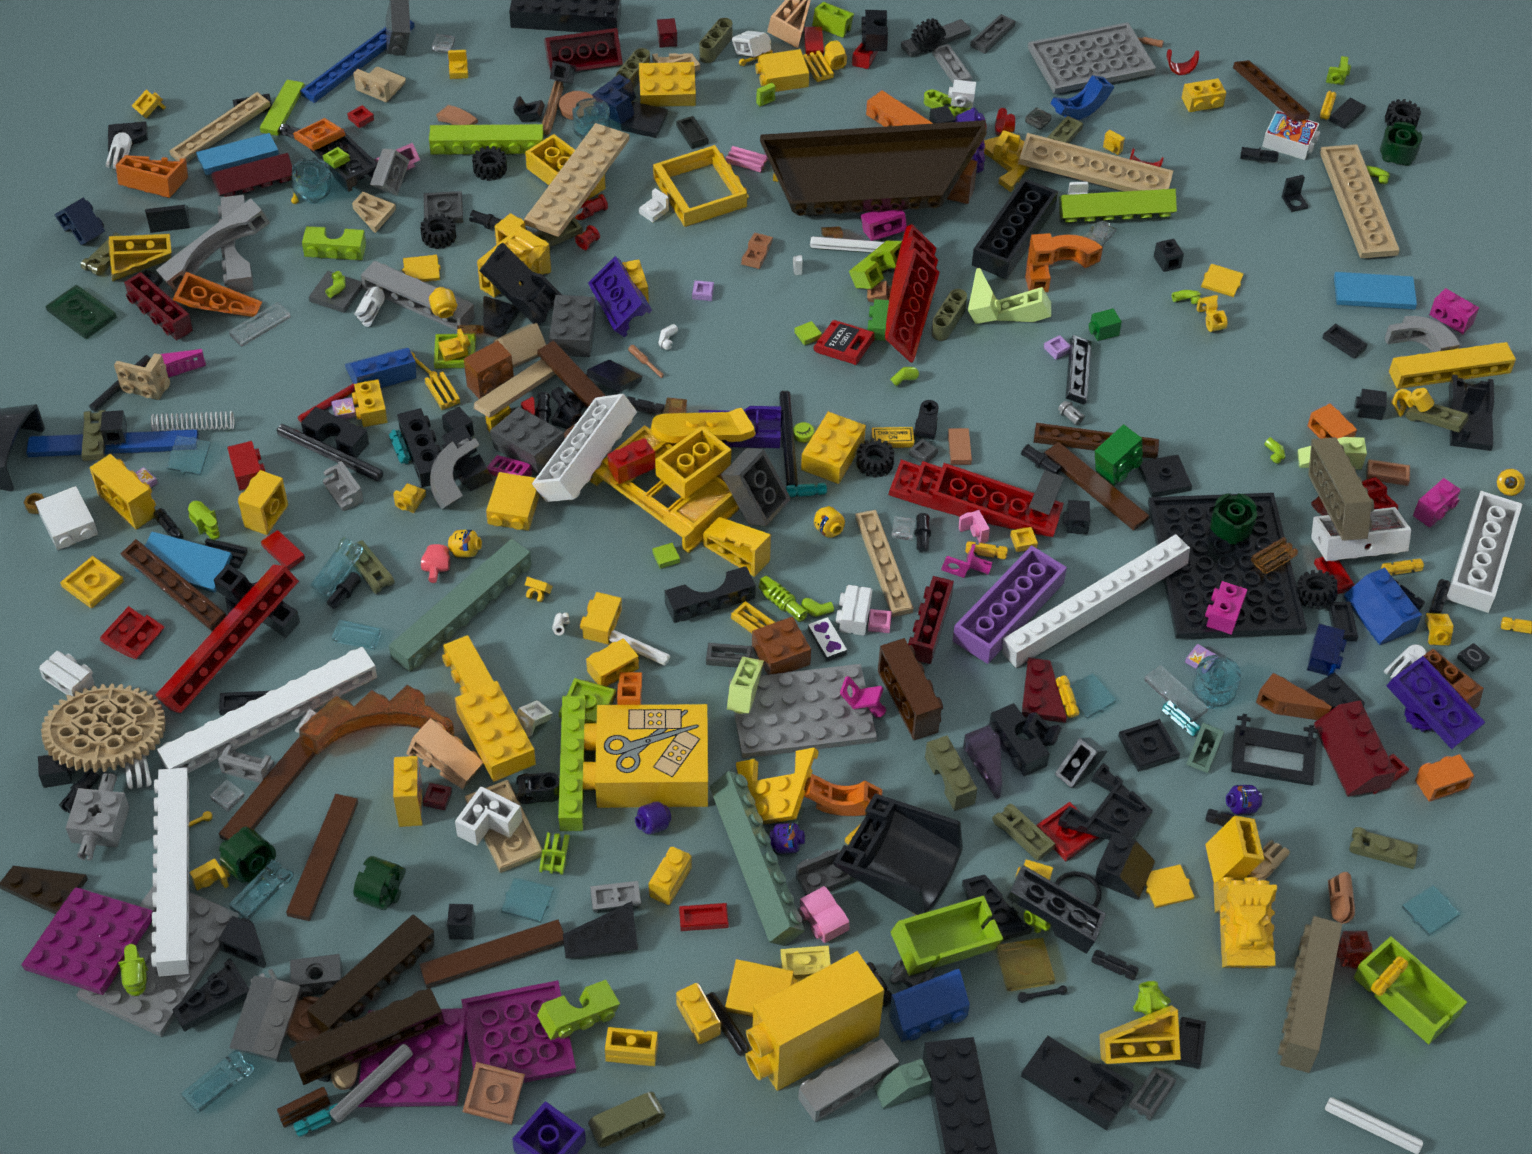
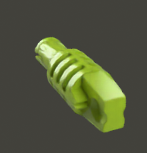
M768 576L760 578L758 588L781 611L790 613L798 622H802L807 617L808 611L796 602L795 596L782 587L780 583L775 582Z

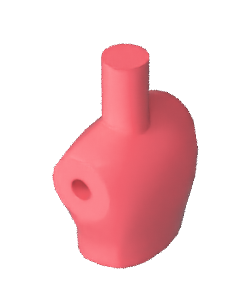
M429 545L422 556L421 569L430 572L429 582L436 583L439 572L450 570L449 549L445 545Z

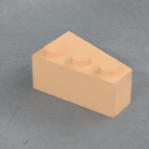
M785 0L772 14L767 32L798 48L811 0Z
M431 718L413 736L406 753L408 756L415 754L423 759V765L427 768L432 765L441 771L439 773L440 776L461 789L470 782L483 765V761L478 753L470 751L458 737L449 734L441 723L435 722Z

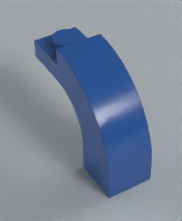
M1092 75L1084 89L1076 96L1068 99L1054 97L1050 104L1058 114L1065 118L1069 116L1076 120H1081L1100 108L1115 87L1104 77Z

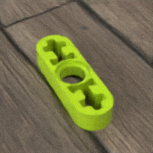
M930 89L924 93L923 102L927 107L933 109L942 107L944 104H951L952 98H948V95ZM957 106L949 107L954 118L972 109Z

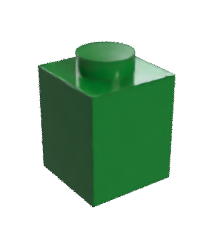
M1114 308L1093 313L1088 325L1089 331L1095 336L1097 341L1120 335L1122 321Z

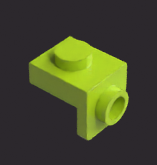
M1341 56L1338 67H1329L1326 83L1344 85L1346 76H1349L1351 65H1348V57Z

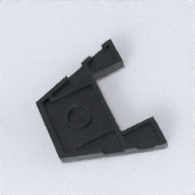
M1103 763L1093 775L1092 782L1110 791L1109 795L1091 818L1069 806L1060 817L1058 825L1110 840L1113 832L1134 839L1151 817L1153 810L1134 791L1130 792L1122 784L1123 781L1118 776L1115 777L1109 771L1110 768Z

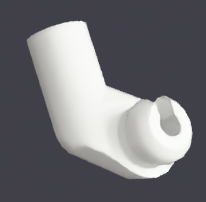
M675 324L661 330L658 342L661 349H671L672 346L670 344L673 343L669 338L678 332V327Z
M558 613L555 615L552 630L556 635L560 636L564 633L563 624L570 623L569 614Z

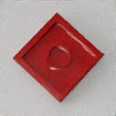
M1068 802L1036 825L1055 843L1054 850L1065 861H1068L1100 838L1058 825L1060 817L1069 806L1078 810L1071 802Z

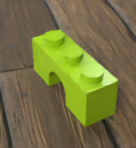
M306 226L302 240L304 257L363 260L366 247L365 232L358 229H345L344 234L340 238L329 239L327 238L325 227Z
M885 241L849 270L855 287L872 289L884 279L882 271L896 267L902 241Z
M607 980L585 987L579 999L583 1008H576L570 1005L564 995L542 1004L537 1017L550 1040L558 1037L561 1039L566 1038L576 1030L589 1029L594 1023L599 1021L607 1022L615 1016L620 1002Z

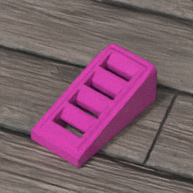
M202 349L161 354L166 365L168 377L206 366Z
M499 455L487 466L489 473L494 476H498L499 472L527 477L532 475L530 464Z

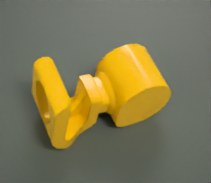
M1218 295L1200 298L1196 307L1198 312L1206 311L1205 321L1209 332L1227 328L1225 312L1223 310L1217 311Z
M1417 388L1412 393L1406 389H1400L1395 393L1391 404L1401 417L1407 406L1409 408L1416 406L1419 412H1425L1433 407L1434 400L1426 388ZM1398 400H1399V402H1400V410H1399V408H1398V406H1397V401H1398Z

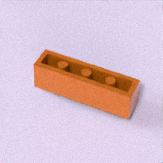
M883 90L867 100L866 115L884 127L933 124Z

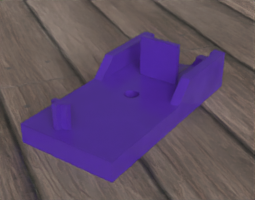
M616 256L588 282L614 331L624 338L628 335L627 331L630 329L629 322L631 319L653 311L643 293L633 283L621 260Z
M781 406L747 407L744 409V412L753 424L756 435L741 442L720 440L728 447L780 449ZM699 410V413L729 412V411H725V410Z
M1424 656L1393 677L1386 685L1409 711L1419 714L1451 749L1455 748L1486 723Z

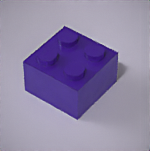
M545 1101L512 1138L516 1154H577L585 1145L586 1137L585 1129Z

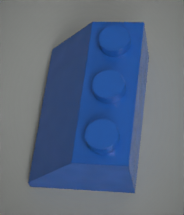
M401 348L345 363L347 372L354 384L378 379L380 388L416 379V361L409 348Z
M1386 568L1367 574L1343 596L1346 602H1351L1352 610L1379 645L1416 631L1422 614Z
M956 969L892 994L889 1019L901 1042L916 1040L924 1033L939 1031L944 1025L952 1022L959 1023L968 1016L970 1003L960 970Z

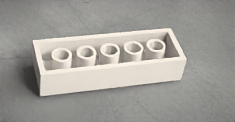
M624 394L595 398L533 481L532 485L546 502L577 498L583 486L590 481L593 472L600 467L601 461L611 452L614 443L621 438L622 432L632 423V419L637 411Z
M1480 491L1446 597L1447 600L1489 613L1496 596L1522 503Z

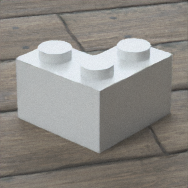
M480 786L455 820L457 836L476 846L489 829L510 838L522 822L521 806Z

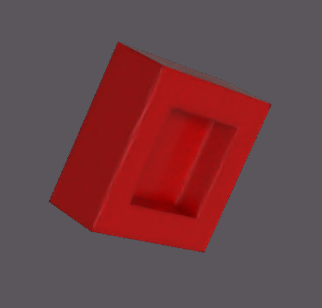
M363 105L347 113L348 119L358 128L374 120V114Z

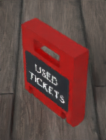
M832 320L813 346V349L816 353L857 365L875 340L874 332ZM859 339V348L857 350L852 349L854 344Z

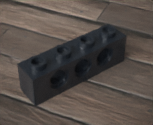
M421 408L397 414L399 429L410 453L421 488L430 486L432 465L441 449L439 445L434 443L436 442L434 430H429V427H431L428 415L424 416Z

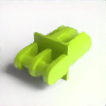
M192 501L188 507L189 519L198 528L199 534L201 535L205 532L211 539H218L220 532L218 531L215 510L210 511L201 501Z
M547 832L545 846L542 849L539 872L543 873L544 870L550 871V874L560 872V875H563L570 835L564 834L560 851L561 834L555 833L552 849H550L552 834Z
M129 944L124 948L125 961L119 962L122 985L128 994L139 996L146 989V971H148L144 957L140 958L137 947L134 944Z

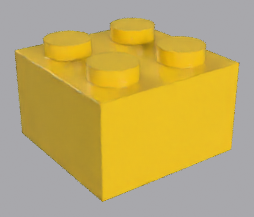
M260 470L250 480L249 486L238 498L245 528L268 535L288 506L283 478Z

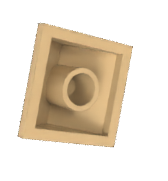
M537 323L528 324L493 340L494 342L499 341L512 355L513 368L539 357L537 350L546 345Z

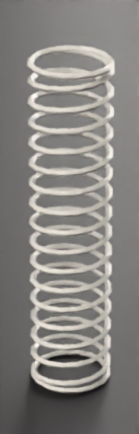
M225 411V421H226L225 428L223 427V423H222V419H223V418H222V412H220V421H221L220 429H219L218 423H217V422H218L217 412H215V420H216L215 429H214V427H213V415H212V412H210V420H211V427H210V429H209V427H208V414H207V412L205 413V419H206V428H205V429H204V427H203V414H202V412L200 413V419H201V428H200V429H199V427H198V413H197V412L195 413L196 429H194V427H193V413L191 412V414H190V418H191V429H189V426H188V413H186V430H187V428H188V430H192V428H193V430H197V428H198L199 431H201L202 428H203L204 431H205L207 428H208L209 431H210L212 428H213V430H216V428H218V430H221V428H223V429L225 430L226 427H227L229 430H230V429H232V430L234 429V414H233V411H230V428L228 427V423H227V411ZM171 413V424H172L171 431H172V430H175V429H174V426H173V424H174V418H173V414H172V413ZM176 413V430H180L178 426V413ZM181 413V430H185L183 426V413ZM154 414L151 416L152 431H160L158 414H156V419ZM161 414V431H165L163 414ZM166 414V431H170L168 414Z

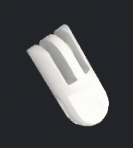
M118 133L114 136L106 161V168H111L113 161V169H116V164L125 155H129L132 141L128 134Z
M379 287L369 288L354 313L365 327H369L384 302L385 295L383 290Z
M1413 644L1409 646L1384 670V673L1389 675L1395 669L1390 677L1392 679L1425 655L1426 650L1420 645Z
M142 754L141 761L133 759V765L128 762L125 763L124 769L128 788H133L132 777H135L137 788H141V775L143 774L146 786L151 785L146 755Z

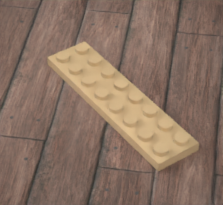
M595 123L524 218L525 225L559 237L630 140L629 134Z
M1030 133L1026 135L1018 163L1121 191L1169 189L1173 170Z
M1358 145L1321 147L1320 155L1360 259L1398 256L1399 247Z

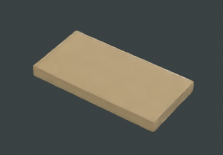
M508 780L486 788L520 805ZM476 792L465 796L467 804ZM522 807V822L510 838L492 829H489L483 837L500 873L542 856V848Z

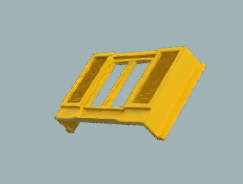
M644 425L616 449L623 448L634 441L645 438L655 451L656 459L673 446L655 437L651 429ZM608 456L601 461L600 467L593 472V478L590 479V482L596 486L604 480L681 536L682 549L687 553H690L703 542V533L718 517L728 520L740 509L726 483L717 476L685 500L680 497L669 508L653 498L667 485L660 480L647 492L631 482L635 478L618 484L609 472Z

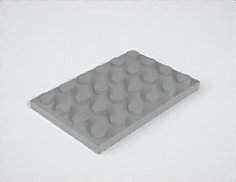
M1128 22L1028 42V49L1054 94L1082 89L1086 86L1092 75L1102 76L1112 83L1151 75L1156 72L1155 65Z
M861 664L761 675L749 714L734 712L742 759L792 753L809 748L825 749L876 742L877 735L871 711L867 707L853 709L840 695L844 679L847 676H850L860 689L866 688ZM849 685L847 688L848 695L852 697L853 690Z
M152 887L139 906L157 912V907H153L152 893L157 892V887ZM189 892V974L158 976L157 967H152L151 954L156 952V947L152 946V932H156V927H153L151 922L136 945L140 958L144 957L148 971H146L147 983L145 991L139 996L128 994L122 985L120 969L104 995L80 988L76 994L77 998L162 1037L175 1018L172 1009L194 990L221 950L218 942L221 933L232 916L241 919L240 914Z

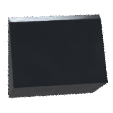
M188 205L145 209L151 233L190 228Z

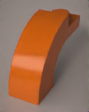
M1078 235L1052 237L1055 248L1053 263L1060 260H1071L1087 268L1101 260L1103 247L1089 238Z
M619 672L617 705H642V672Z
M814 774L807 778L804 788L806 791L804 797L816 802V809L840 816L865 815V809L874 794L882 795L881 788L867 781L851 786H841L830 783Z

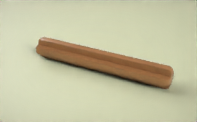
M555 81L542 121L545 135L551 133L564 88L562 81Z

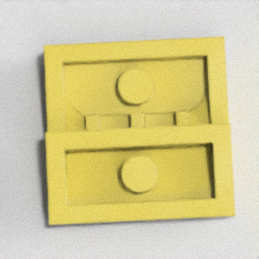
M829 945L780 949L782 969L794 971V979H798V982L831 965Z

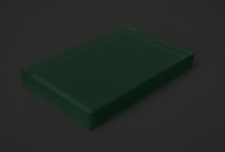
M77 284L45 306L50 314L84 339H88L117 318L114 311Z

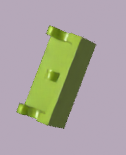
M822 2L814 10L812 26L822 27V30L844 38L846 32L851 30L854 13Z

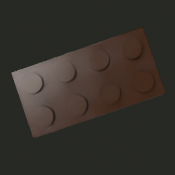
M905 638L881 645L877 672L912 739L917 740L938 733L943 704L940 697H936L931 680L926 679L923 665L921 662H917L913 647L908 645Z

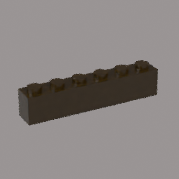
M412 914L307 1009L309 1023L323 1033L341 1027L354 1017H359L371 1001L374 1002L381 996L386 987L395 984L406 969H411L423 953L426 954L433 948L434 930Z
M430 987L426 990L416 991L412 996L403 1000L393 1001L389 1006L380 1010H373L355 1021H348L332 1031H325L309 1041L299 1042L289 1051L304 1086L440 1026L445 1022L442 1011Z

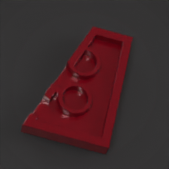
M1028 657L1022 715L1027 718L1030 713L1036 712L1043 720L1066 723L1067 717L1051 661Z

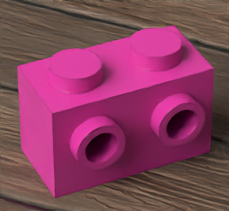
M903 210L871 211L861 214L863 232L871 241L903 232L907 227Z
M1445 288L1434 299L1429 315L1459 333L1464 334L1474 324L1479 307Z
M1443 478L1418 500L1413 516L1430 528L1438 520L1440 521L1450 509H1454L1460 501L1458 496L1461 489Z
M1222 581L1220 588L1214 589L1211 598L1214 604L1208 605L1205 617L1208 618L1207 627L1232 635L1247 589Z

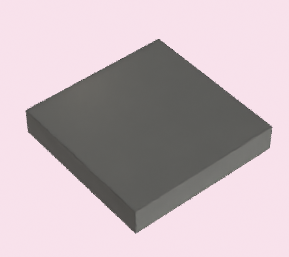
M462 191L423 193L424 218L429 219V215L435 217L436 213H438V216H441L442 213L445 214V217L448 215L451 219L453 218L454 223H464Z
M327 271L309 295V302L345 313L363 288L362 281L345 276L346 286L344 290L329 298L325 290L333 285L332 274L334 272Z

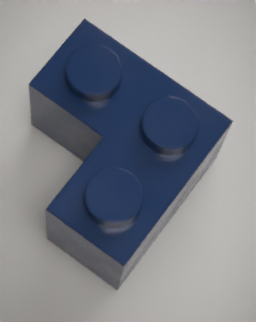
M620 74L592 94L597 112L619 124H623L635 115L631 104L636 99L632 82Z
M84 197L54 214L64 231L71 229L80 245L105 232L102 220L96 217L93 212V206Z

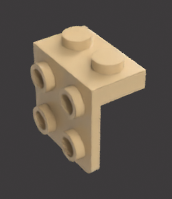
M375 67L370 73L360 69L354 72L357 91L386 103L406 83L405 77L380 67Z
M154 353L146 367L116 361L114 364L121 389L126 393L159 400L164 391L169 388L170 379L168 378L163 357L160 354Z

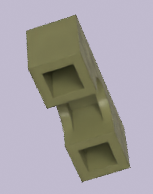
M948 735L927 742L925 759L934 775L941 774L945 784L944 793L953 810L957 811L975 804L977 787Z

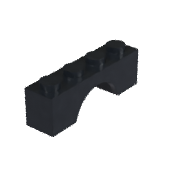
M229 564L214 578L216 591L236 605L253 587L243 573ZM281 601L263 623L284 638H287L300 621L298 611L284 601Z
M747 566L726 572L724 583L716 590L710 592H698L690 589L685 584L665 590V605L674 623L686 621L699 615H706L712 611L726 609L732 605L755 599L756 585Z

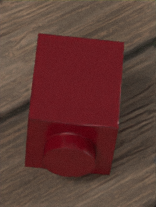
M675 18L657 19L659 48L677 46Z

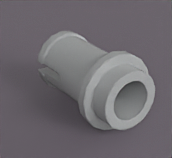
M1064 401L1058 408L1060 415H1065L1074 425H1079L1078 421L1081 423L1085 416L1072 406V402Z

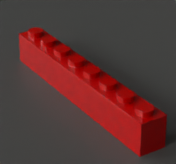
M273 564L155 696L170 711L182 713L295 587L299 580L286 566Z

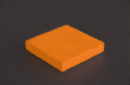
M326 118L293 133L295 140L313 151L346 136L344 129Z

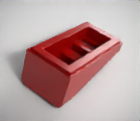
M861 42L853 52L852 65L868 69L878 51H865V44Z

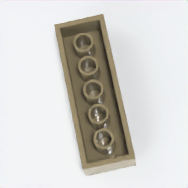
M1336 437L1312 439L1308 476L1342 541L1368 539L1369 530L1372 529L1370 515L1374 511V501L1370 499L1367 488H1364L1362 485L1361 477L1357 476L1355 467L1351 465L1349 456H1346L1343 445H1340Z
M1313 916L1310 925H1305L1303 936L1300 937L1298 950H1300L1299 956H1297L1294 965L1296 973L1295 977L1292 978L1290 991H1292L1291 998L1289 997L1286 1006L1288 1014L1282 1027L1284 1035L1280 1041L1277 1053L1281 1055L1280 1065L1310 1073L1317 1057L1342 923Z

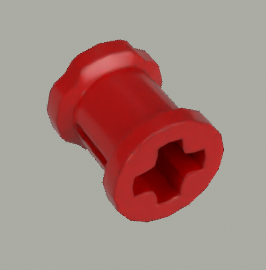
M588 225L582 234L575 236L576 244L583 250H587L592 242L600 239L599 231L592 225Z

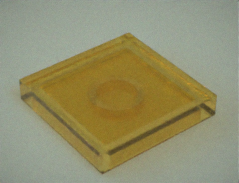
M1043 938L999 944L996 947L1007 991L1055 983V977Z

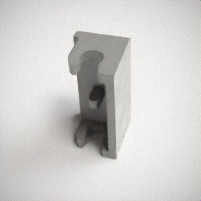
M342 461L323 472L325 476L333 473L332 476L323 480V484L342 511L364 502L361 487Z
M227 745L218 759L222 773L261 783L272 770L274 760H270L271 756L266 755L264 759L236 752V750L232 749L233 746Z
M638 881L590 886L593 912L619 908L631 901L633 906L641 907Z

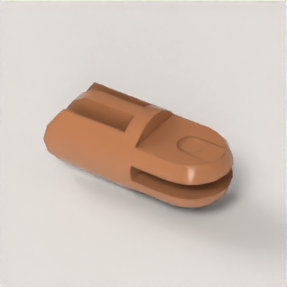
M1342 872L1328 880V889L1333 919L1346 924L1355 916V904L1351 875L1348 872Z

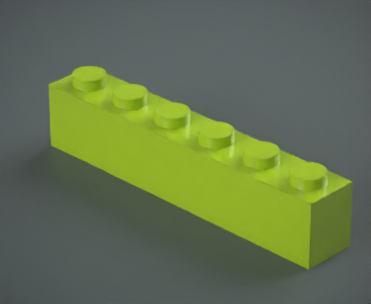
M543 124L430 125L429 132L431 155L475 154L476 150L480 152V148L483 147L485 150L486 146H489V149H492V146L496 147V150L500 148L501 152L504 151L505 154H525L527 150L544 140Z
M1176 188L1071 194L1058 197L1060 220L1065 219V223L1077 222V219L1084 218V222L1096 221L1097 217H1103V221L1115 220V216H1122L1123 220L1133 219V215H1141V218H1152V214H1159V217H1171V213L1177 212Z
M562 696L558 815L560 831H583L585 696Z

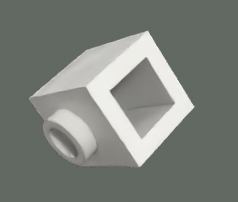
M954 79L953 87H949L948 98H952L951 106L973 108L976 82Z

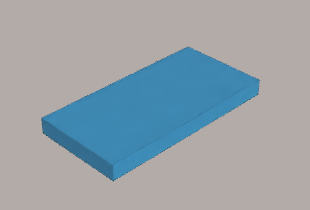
M270 133L198 151L196 154L205 175H210L216 171L277 156L279 151Z
M1335 272L1334 274L1337 305L1416 309L1417 301L1413 276Z
M151 532L145 544V547L192 586L216 593L214 578L232 559L231 552L156 532Z

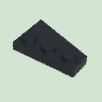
M985 874L962 880V887L967 899L970 900L984 896L991 910L992 916L982 926V929L991 920L995 919L1003 937L1002 941L1031 934L1032 928L1028 923L1022 921L1015 908L1009 906L1002 898V893Z
M632 901L564 933L565 958L638 950Z
M231 958L224 963L225 967L217 974L213 972L207 978L208 982L200 989H194L172 1009L184 1032L246 1000L249 988Z

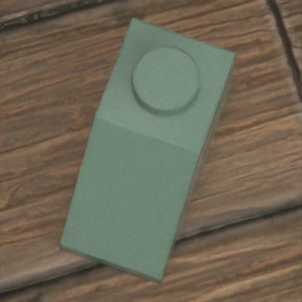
M919 1059L897 1067L875 1084L874 1090L882 1108L886 1109L929 1094L932 1080L923 1060Z

